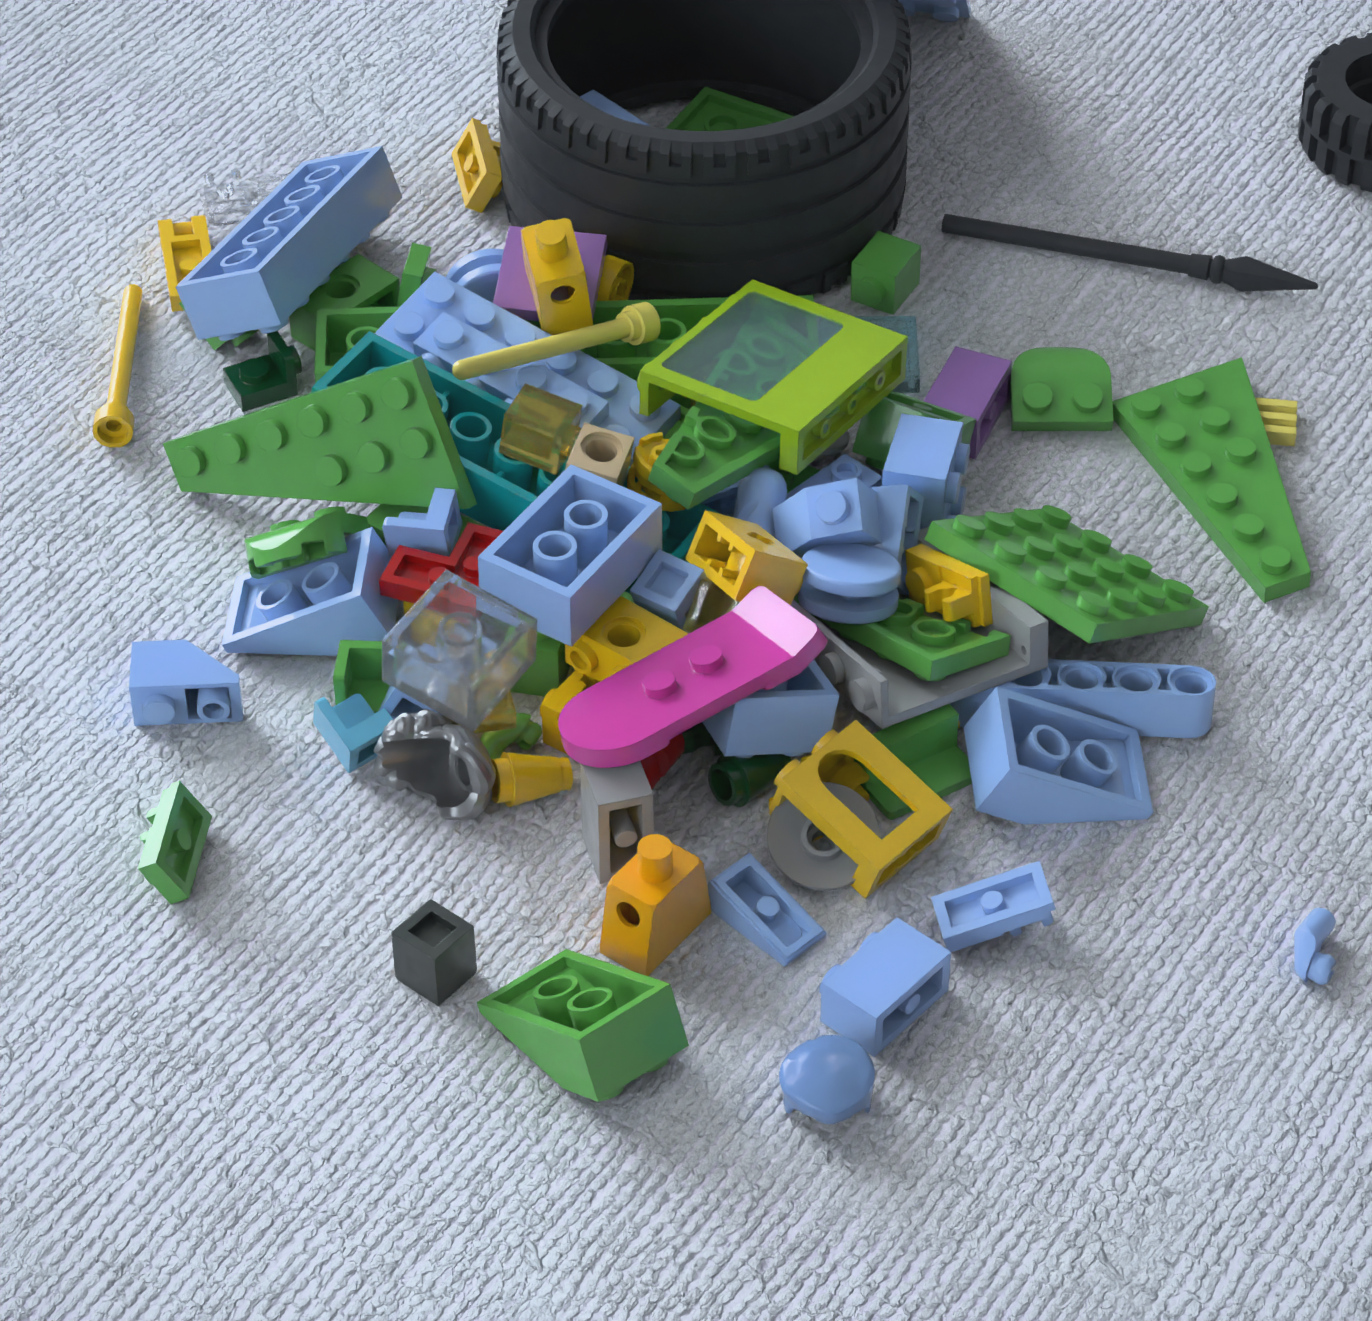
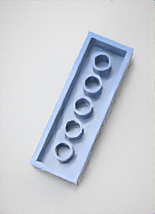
M383 146L302 162L176 286L198 340L219 337L220 341H227L239 337L246 331L260 329V332L263 334L277 331L288 324V317L297 308L309 302V295L317 287L329 281V274L338 265L349 260V253L358 244L370 237L369 232L377 224L385 221L390 216L389 211L403 198Z

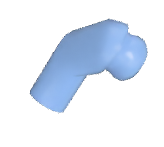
M1315 908L1312 910L1294 934V970L1306 983L1310 979L1319 985H1325L1330 981L1334 973L1331 970L1336 965L1333 956L1320 953L1322 943L1333 931L1336 924L1334 915L1325 908Z

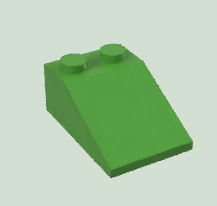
M568 949L476 1002L479 1012L563 1089L597 1102L616 1097L623 1091L625 1085L646 1072L662 1068L668 1063L671 1056L689 1046L670 983Z

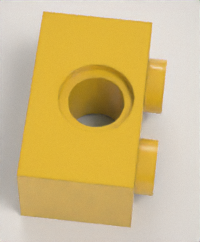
M619 596L572 647L565 644V662L579 673L587 674L600 682L689 633L628 599Z

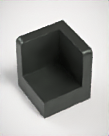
M432 899L428 900L391 932L395 977L398 981L437 1006L441 1005L477 971L474 926Z

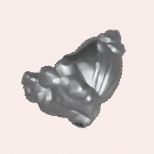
M428 709L418 713H402L396 719L390 720L384 727L382 736L378 738L374 748L377 756L373 768L377 776L385 777L388 786L398 791L410 787L414 792L429 797L436 802V808L443 819L471 820L485 810L487 804L492 799L491 788L496 779V769L492 764L486 747L475 733L461 725L448 724L440 713Z

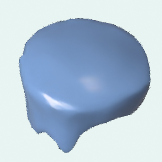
M822 1035L814 1040L805 1041L788 1053L779 1071L785 1111L791 1114L793 1109H796L823 1124L839 1123L851 1118L861 1110L869 1113L874 1089L875 1068L866 1050L852 1039L840 1035Z

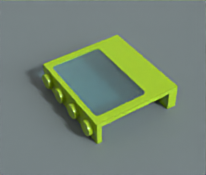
M752 279L735 294L729 296L712 313L703 317L697 325L681 338L675 340L670 347L655 359L643 366L637 379V388L640 391L639 414L649 417L676 393L781 433L779 468L798 475L905 380L908 336Z

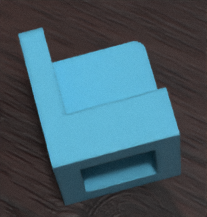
M354 694L334 707L330 705L325 697L314 702L313 723L348 773L376 758L377 754L374 752V748L378 738L382 736L384 727L390 720H393L386 708L374 713L361 694Z

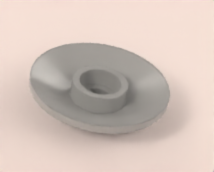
M822 782L836 798L880 838L877 817L872 807L861 795L846 786ZM788 799L780 806L774 808L767 828V845L774 864L786 878L801 887L817 891L836 890L855 882L856 879L852 877L858 865L835 843L830 849L825 851L816 849L812 843L813 840L818 836L826 835Z

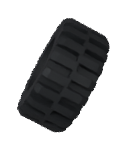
M1367 33L1363 38H1357L1356 35L1345 38L1340 45L1334 43L1311 62L1308 72L1305 74L1298 125V138L1302 144V149L1311 162L1315 161V165L1325 175L1333 174L1337 182L1347 186L1352 183L1360 186V190L1372 192V33Z

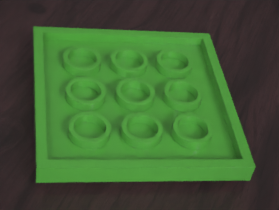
M1044 505L1042 509L1026 510L1016 508L1014 512L997 513L987 511L985 515H956L952 519L934 520L931 522L924 539L949 556L989 574V580L1088 643L1198 626L1202 624L1209 606L1193 597L1194 591L1189 586L1176 580L1161 578L1151 571L1153 567L1148 561L1135 555L1120 553L1111 547L1112 541L1107 536L1093 530L1081 529L1070 522L1072 519L1070 514L1050 505Z

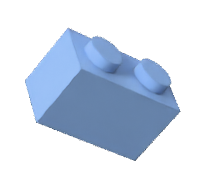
M896 917L879 933L873 932L867 936L859 950L844 964H837L826 973L820 985V1021L843 1037L856 1041L867 1053L875 1057L949 990L951 951Z

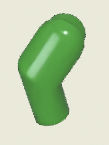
M514 713L485 730L480 740L486 747L490 758L497 759L501 757L502 753L513 741L523 750L530 749L532 745L536 744L542 734L541 726L531 721V715Z

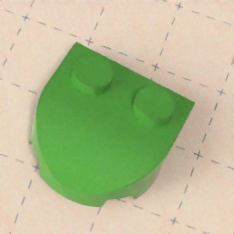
M1039 347L1021 353L1014 361L1010 378L1011 431H1112L1114 422L1112 381L1107 362L1093 351L1076 347Z
M328 507L314 512V518L304 521L288 520L271 525L268 532L245 538L244 542L251 577L261 579L347 553L345 536L369 528L367 517L346 513L345 507Z

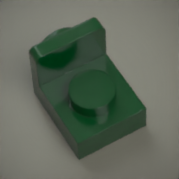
M278 331L267 333L269 354L223 368L224 383L242 412L298 395L296 374L302 372L301 360L295 346H287Z

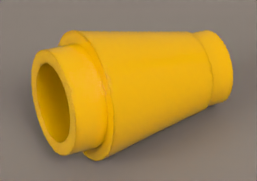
M503 752L500 758L491 759L496 769V779L491 788L494 803L505 802L507 807H513L561 791L571 790L573 772L570 760L567 757L557 758Z

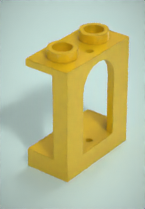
M855 720L840 733H837L834 729L828 731L815 744L811 751V756L802 763L798 759H794L779 772L774 780V784L778 788L769 809L773 812L774 808L780 806L786 799L799 809L858 865L852 877L856 880L851 886L866 899L939 838L953 809L865 727ZM846 756H851L860 761L914 811L910 817L882 840L836 798L820 780L821 776Z

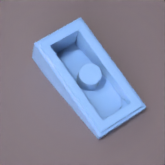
M750 852L709 881L707 885L711 910L784 967L823 939L827 933Z

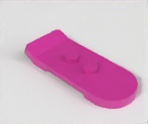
M757 586L732 611L574 696L564 706L558 719L563 747L573 760L591 767H620L643 760L667 747L670 743L669 740L758 690H770L800 674L825 648L828 642L827 638L819 627L766 587Z

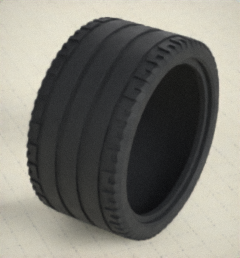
M898 0L507 1V7H504L502 19L499 22L496 58L502 190L509 223H511V226L527 227L540 224L546 220L567 218L571 220L574 232L607 235L608 246L606 256L611 255L633 263L634 280L628 300L726 298L735 294L752 279L797 296L813 295L814 298L816 293L824 294L830 291L833 285H841L847 281L848 276H851L853 260L878 231L892 235V231H895L901 215L906 187L912 65L909 22L907 15H905L904 7ZM704 87H708L753 103L774 107L796 116L783 121L745 129L724 131L672 130L646 126L614 117L587 103L580 96L595 90L626 110L649 103L695 98Z

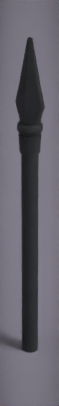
M944 214L941 231L943 233L1184 273L1190 277L1202 280L1210 278V281L1214 284L1223 282L1240 292L1313 290L1318 288L1316 282L1248 256L1225 259L1224 256L1217 255L1212 259V255L1194 253L1187 255L951 214Z

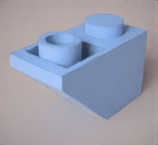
M188 640L132 642L129 691L134 726L243 721L244 713L240 678L237 673Z

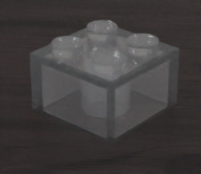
M445 570L382 639V681L474 732L535 662L537 619L456 574Z

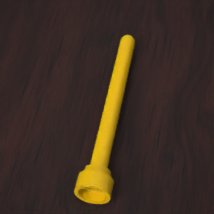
M136 284L126 286L123 291L107 403L100 407L94 416L93 436L100 444L106 447L125 446L133 437L135 418L127 407L143 296L142 289Z

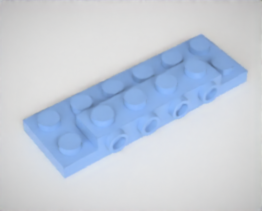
M434 272L374 333L417 356H422L426 361L452 373L454 363L458 360L553 336L437 272ZM580 350L465 380L575 438H578L584 422L635 437L630 466L633 463L635 446H638L640 438L662 432L664 437L681 418V405L671 399L649 417L639 414L640 391L637 388V381Z

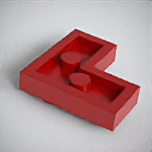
M468 522L449 557L399 545L379 579L380 595L481 620L487 608L480 606L478 556L503 531Z

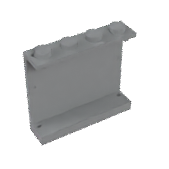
M929 527L919 530L917 545L924 544L946 554L924 540ZM991 581L990 592L993 623L985 627L982 625L975 628L971 626L970 631L986 637L994 629L1011 635L1009 655L947 675L945 679L940 681H925L917 678L911 670L894 661L880 658L876 651L856 640L842 637L839 631L818 621L794 599L791 604L793 608L814 622L827 638L828 642L825 648L814 659L834 688L852 702L858 711L867 715L881 729L1048 667V620L1025 602ZM899 594V599L901 600L910 599L909 595ZM924 606L923 615L943 620V614L937 611L929 613Z

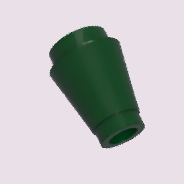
M723 754L709 768V786L714 797L722 805L743 807L774 786L776 776L792 760L790 756L784 754L754 755L751 758L724 756Z

